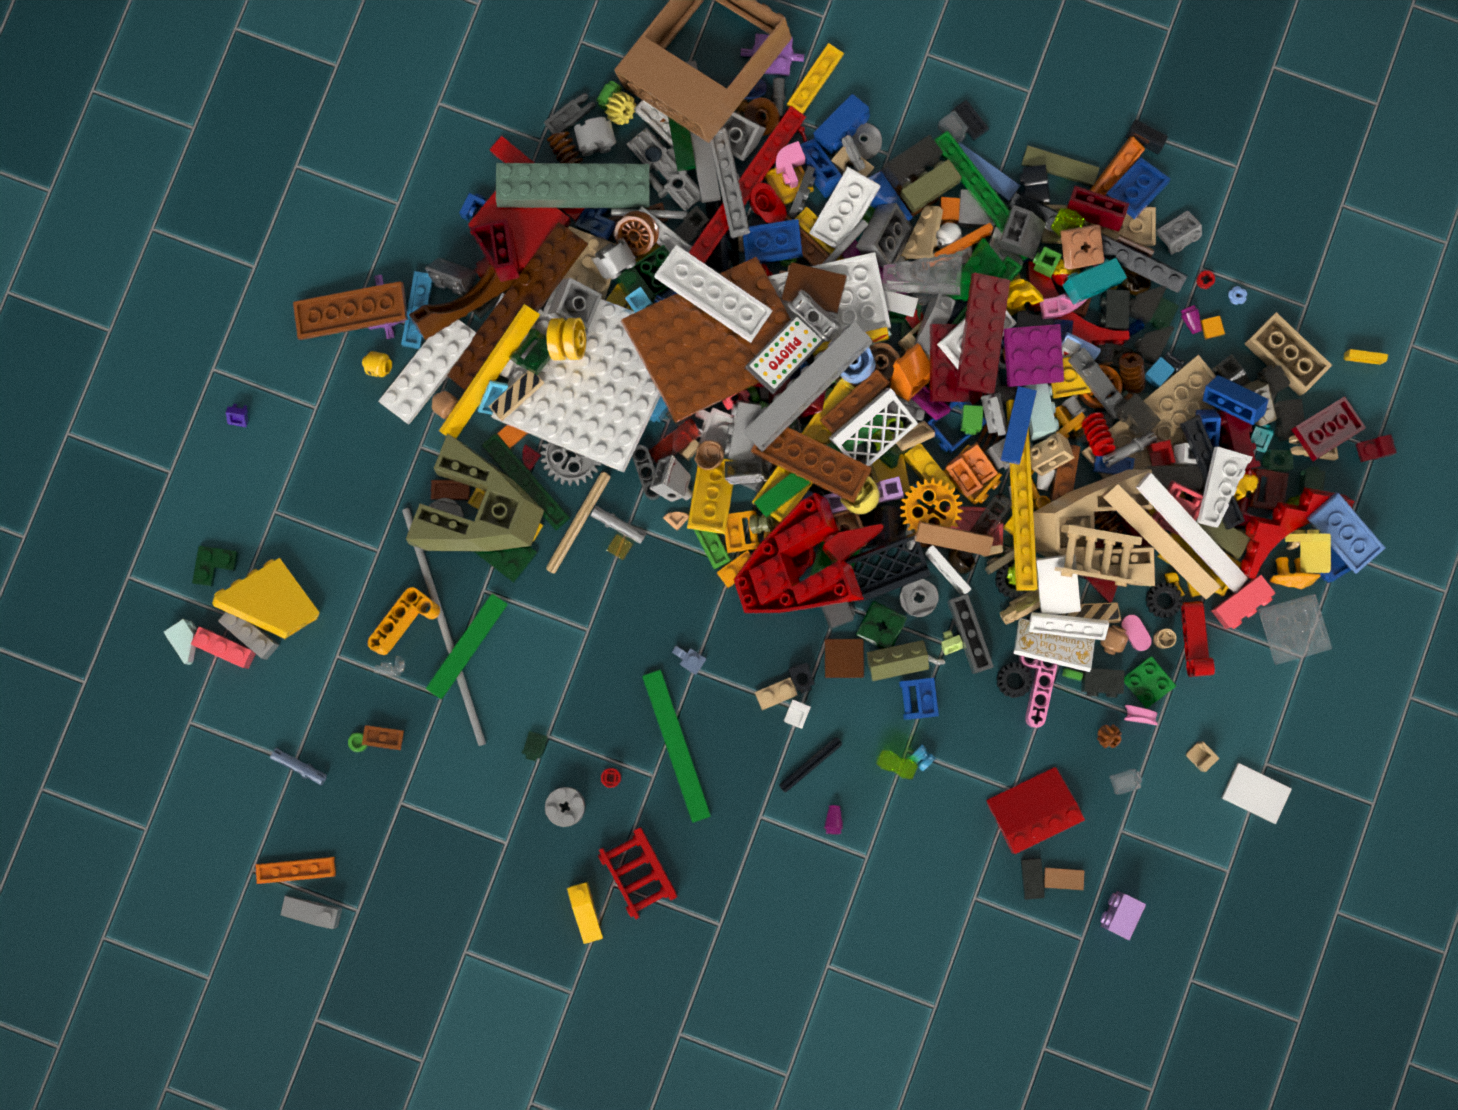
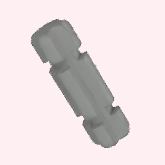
M847 135L842 138V144L846 147L845 150L851 162L854 163L855 170L859 172L865 168V164L861 160L856 145L853 144L852 137Z

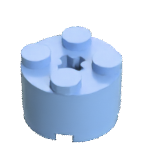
M869 347L855 360L856 362L858 361L857 364H851L840 375L845 381L858 385L874 372L876 363Z

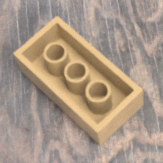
M1277 312L1244 343L1299 396L1306 393L1332 366Z

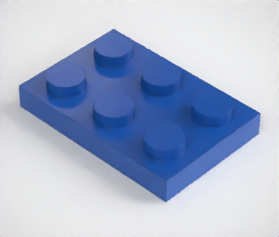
M1140 157L1105 196L1129 203L1127 214L1136 219L1169 184L1170 178Z
M798 219L750 226V233L743 235L745 261L757 257L760 263L803 257Z

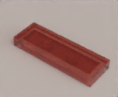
M692 418L688 419L650 449L649 453L655 462L658 463L660 459L678 454L701 436L702 433Z

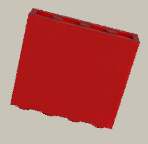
M495 191L468 226L470 228L507 218L513 233L518 271L522 272L556 225L560 222L565 227H568L571 221L558 208L497 207Z

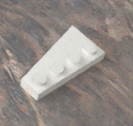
M1214 447L1197 523L1211 527L1219 526L1229 506L1228 503L1231 497L1234 496L1237 490L1236 487L1240 479L1243 478L1246 472L1245 469L1253 457L1221 447Z

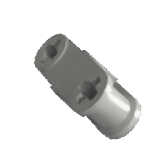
M799 290L797 297L787 304L788 307L809 324L821 338L829 342L834 332L842 328L841 324L820 307L809 294ZM811 311L818 313V320L811 318Z

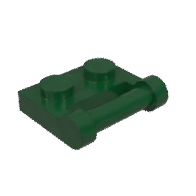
M531 328L527 338L516 352H512L509 356L510 360L538 375L551 359L547 347V336L541 334L535 328ZM534 340H537L538 342L536 343V345L523 359L521 356L525 353V351L532 344V342Z

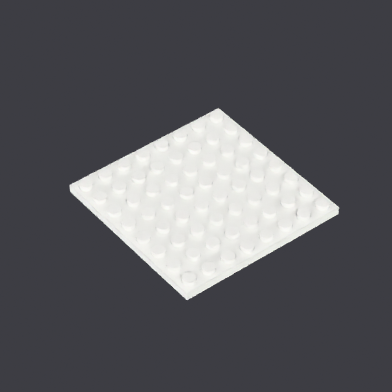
M558 286L552 292L543 310L544 314L540 322L536 324L535 329L547 336L549 321L553 318L547 315ZM600 299L589 329H585L586 351L584 357L581 360H569L566 358V360L554 361L550 359L538 374L544 381V384L503 421L494 412L491 417L625 472L661 396L621 323L623 318L635 312ZM534 340L532 344L528 347V349L525 351V353L521 356L523 359L536 345V343L538 342L537 340ZM517 364L507 383L508 388L528 370Z

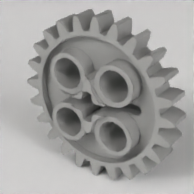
M547 441L548 444H542L546 451H542L540 454L546 456V458H543L541 462L547 463L543 468L544 470L550 469L548 476L550 477L555 474L554 481L556 482L560 478L562 485L568 481L569 486H571L572 482L575 481L577 486H579V480L581 479L584 483H587V476L591 479L593 478L592 471L598 473L595 466L602 465L600 462L583 457L578 453H575V458L571 457L569 459L568 452L573 453V451ZM558 453L563 454L561 462L554 461V456ZM569 459L565 469H562V466ZM572 464H578L580 467L575 473L569 470Z

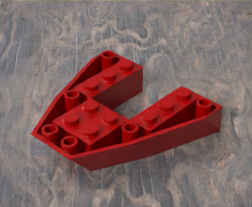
M815 493L799 502L761 542L733 579L744 613H783L864 599L852 566L841 560L807 579L799 581L792 558L824 541L831 534L834 535L839 532L827 498Z

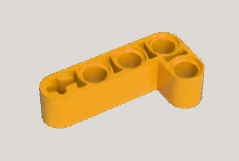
M414 587L408 588L369 637L368 647L380 655L388 654L419 613L428 619H435L440 614L439 605Z

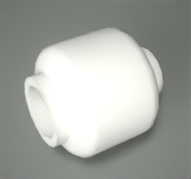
M949 222L943 224L936 232L937 247L939 249H943L962 238L960 227Z

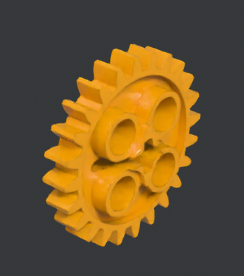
M932 478L931 483L924 479L923 485L917 481V488L910 486L912 492H905L908 499L901 500L906 505L900 507V509L905 510V513L900 516L907 518L903 524H910L907 530L915 529L916 532L919 521L928 523L932 517L938 518L941 526L958 527L955 520H961L962 518L957 516V513H961L963 510L958 509L962 502L956 501L960 495H953L955 488L949 490V483L942 486L941 479L938 484H935L934 478ZM927 490L934 493V499L930 502L925 501L923 498V494ZM917 499H920L929 506L932 504L936 505L935 510L946 516V519L943 520L934 513L929 515L927 513L928 509L917 503ZM942 501L950 503L951 508L948 512H942L939 509ZM915 507L923 509L924 514L922 517L916 518L913 516L912 511Z

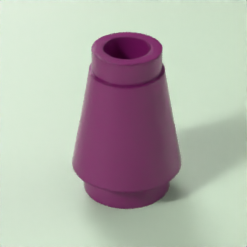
M1195 305L1180 311L1182 314L1181 318L1192 334L1203 330L1198 308L1196 309Z
M829 806L824 826L826 834H841L843 823L840 806Z

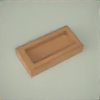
M1044 868V888L1084 890V870Z

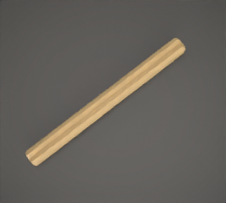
M601 472L549 561L546 567L549 572L556 573L610 480L609 474Z

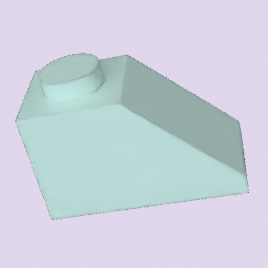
M182 619L164 631V634L183 663L190 665L193 663L196 647L191 645V642L196 634L197 627L192 621Z

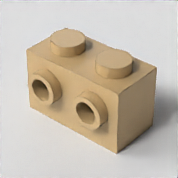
M1059 432L1030 448L1031 468L1040 476L1049 473L1074 458L1069 440Z

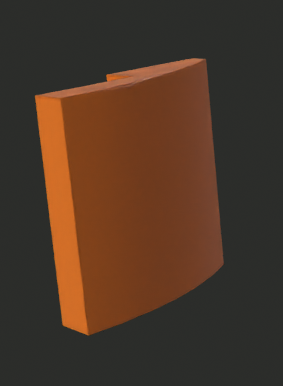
M977 442L945 466L966 497L981 489L983 483L998 475V471Z

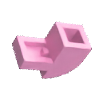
M799 141L783 147L776 158V174L782 173L785 184H789L790 189L798 186V179L793 168L805 164V156Z

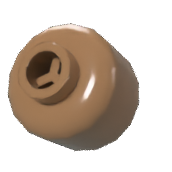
M447 391L437 393L432 398V410L441 418L447 419L459 400Z
M1112 625V627H1108L1105 640H1100V644L1105 647V652L1115 655V652H1123L1129 636L1126 634L1125 629Z

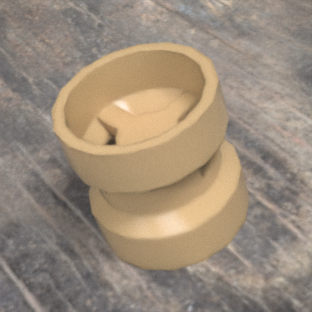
M1171 629L1159 630L1154 634L1153 642L1160 649L1172 647L1176 642V634Z

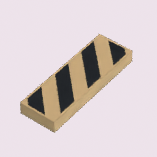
M527 371L489 407L503 421L544 384V381L538 375Z
M1118 603L1080 604L1081 611L1062 614V616L1108 620L1109 623H1119L1121 621Z

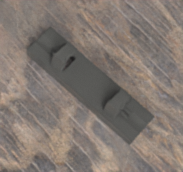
M1080 348L1068 359V362L1113 419L1119 417L1129 407L1128 403L1085 348Z

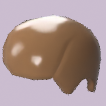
M705 440L697 447L696 456L694 457L697 465L704 470H712L720 466L724 460L723 446L715 440Z

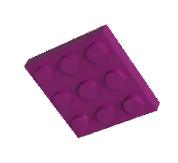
M1060 324L1004 329L1007 387L1064 382Z

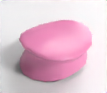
M1125 705L1127 716L1124 720L1158 725L1156 722L1157 712Z

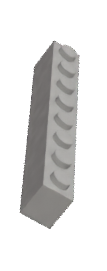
M855 322L852 325H847L843 329L842 334L837 339L834 338L828 344V348L814 358V362L810 366L802 369L801 375L796 380L793 379L788 383L787 389L782 394L779 393L773 398V403L770 406L764 407L759 412V416L745 426L743 433L763 452L873 343L871 338Z

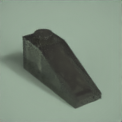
M1002 493L995 495L970 532L993 536L1012 511V500Z

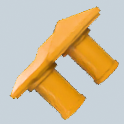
M1280 557L1275 560L1278 575H1274L1269 581L1287 587L1303 589L1313 585L1321 575L1301 572L1300 558L1294 560L1296 573H1290L1288 558Z

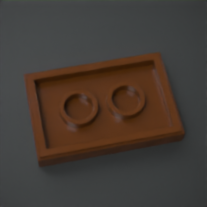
M791 262L782 300L792 302L799 294L798 291L803 290L825 311L838 314L847 275Z

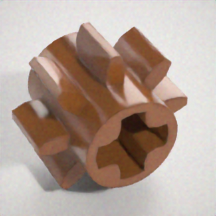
M1114 724L1111 727L1103 725L1098 730L1097 734L1099 737L1097 740L1100 741L1099 743L1104 748H1107L1108 745L1114 748L1121 742L1120 735L1122 733Z

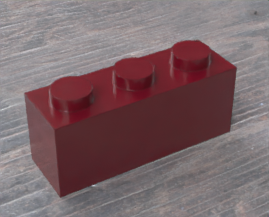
M1074 186L1065 214L1119 232L1129 203Z

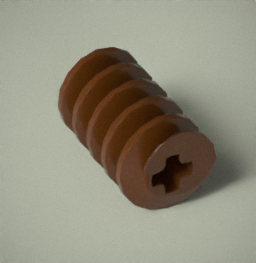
M569 131L556 133L547 139V142H550L549 145L553 149L554 155L557 156L558 162L580 164L583 161V158H576L580 154L579 151L573 152L576 148L575 144L570 145L573 139L566 138L570 135Z
M1136 353L1122 355L1119 358L1122 387L1129 394L1140 393L1146 386L1144 360Z
M1112 511L1094 512V518L1097 517L1094 524H1101L1098 530L1119 534L1125 531V527L1119 528L1122 521H1115L1118 516L1117 514L1111 515Z

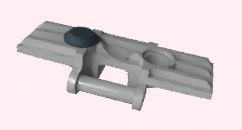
M647 127L627 143V146L643 164H649V183L659 193L658 196L660 198L665 197L669 193L683 211H687L701 199L700 188L687 174L690 170L677 172L674 149L670 148L667 150ZM651 169L659 170L665 177L667 184L664 188L650 173ZM681 179L683 186L675 188L673 184Z

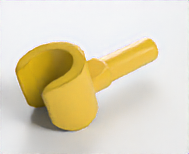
M1173 572L1165 574L1166 582L1177 586V590L1181 591V597L1185 594L1178 582V575Z

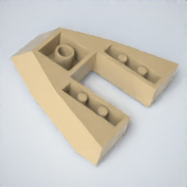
M1125 470L1073 490L1034 511L1035 552L1045 557L1066 555L1069 537H1067L1068 533L1061 532L1062 524L1095 529L1094 511H1116L1102 496L1116 482L1143 509H1153V505L1136 488L1147 473H1152V470ZM1079 535V539L1076 540L1074 554L1077 570L1082 571L1087 540H1085L1086 536ZM1094 545L1091 573L1100 574L1105 548H1095ZM1134 546L1131 548L1126 579L1135 580V584L1129 585L1155 586L1154 547ZM1113 547L1108 576H1119L1123 547Z

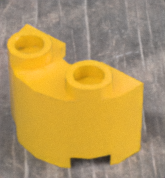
M1024 279L1010 282L1006 307L1010 313L1022 309L1026 302H1030L1033 305L1044 301L1042 294L1030 282Z

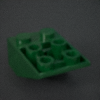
M662 245L617 277V284L626 296L641 287L653 303L657 295L662 296L670 289L654 277L670 254L665 245Z

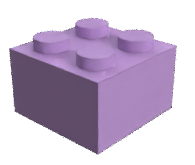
M1117 891L1109 899L1108 904H1110L1108 911H1104L1101 916V927L1130 940L1146 904Z

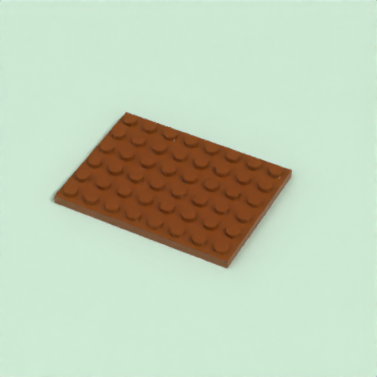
M757 257L720 273L721 276L773 310L751 343L678 293L621 320L675 422H679L759 383L745 369V366L791 320Z

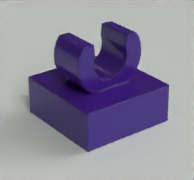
M233 404L232 407L228 406L225 412L227 423L229 425L247 427V406L244 405L243 409L237 408V404Z

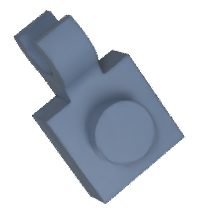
M675 646L672 651L673 654L682 659L680 665L695 675L706 661V658L691 648L688 653L678 646Z

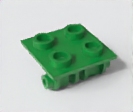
M1152 656L1146 658L1142 664L1124 677V683L1146 709L1177 686Z

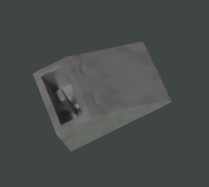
M442 258L436 259L425 268L432 282L435 283L434 286L443 290L445 288L452 289V292L459 296H463V294L472 289L477 276L475 270Z

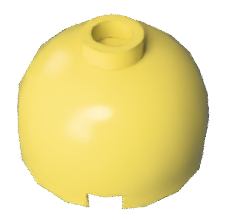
M869 476L855 503L842 497L840 500L850 512L859 515L866 514L876 507L879 502L880 493L877 484Z

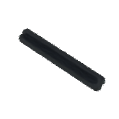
M835 737L781 782L779 787L782 791L787 792L840 748L842 746L840 739Z

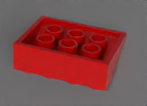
M1056 767L986 800L1013 854H1017L1085 821L1075 799Z

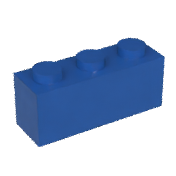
M851 94L813 133L815 140L832 155L843 146V137L847 135L852 137L856 130L869 120V107L855 95Z
M1219 375L1206 385L1203 397L1204 402L1252 425L1265 415L1269 400Z

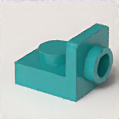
M1255 423L1252 425L1251 443L1256 444L1257 449L1255 450L1265 453L1274 431L1269 423L1263 426L1256 425Z

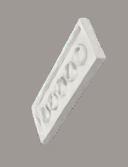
M677 245L654 276L750 343L773 311Z
M457 320L450 326L437 332L434 336L429 337L378 402L409 425L446 379L451 368L471 343L476 332L460 320Z

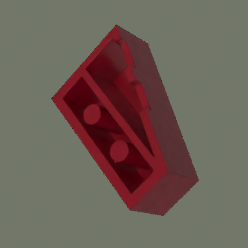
M1217 410L1221 417L1219 438L1221 448L1253 457L1246 469L1260 467V461L1255 460L1253 451L1257 449L1256 444L1251 443L1249 432H1252L1251 424L1223 410Z

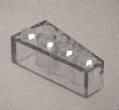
M963 251L949 255L942 254L928 259L927 257L920 258L912 262L904 261L884 265L883 290L886 292L961 295Z

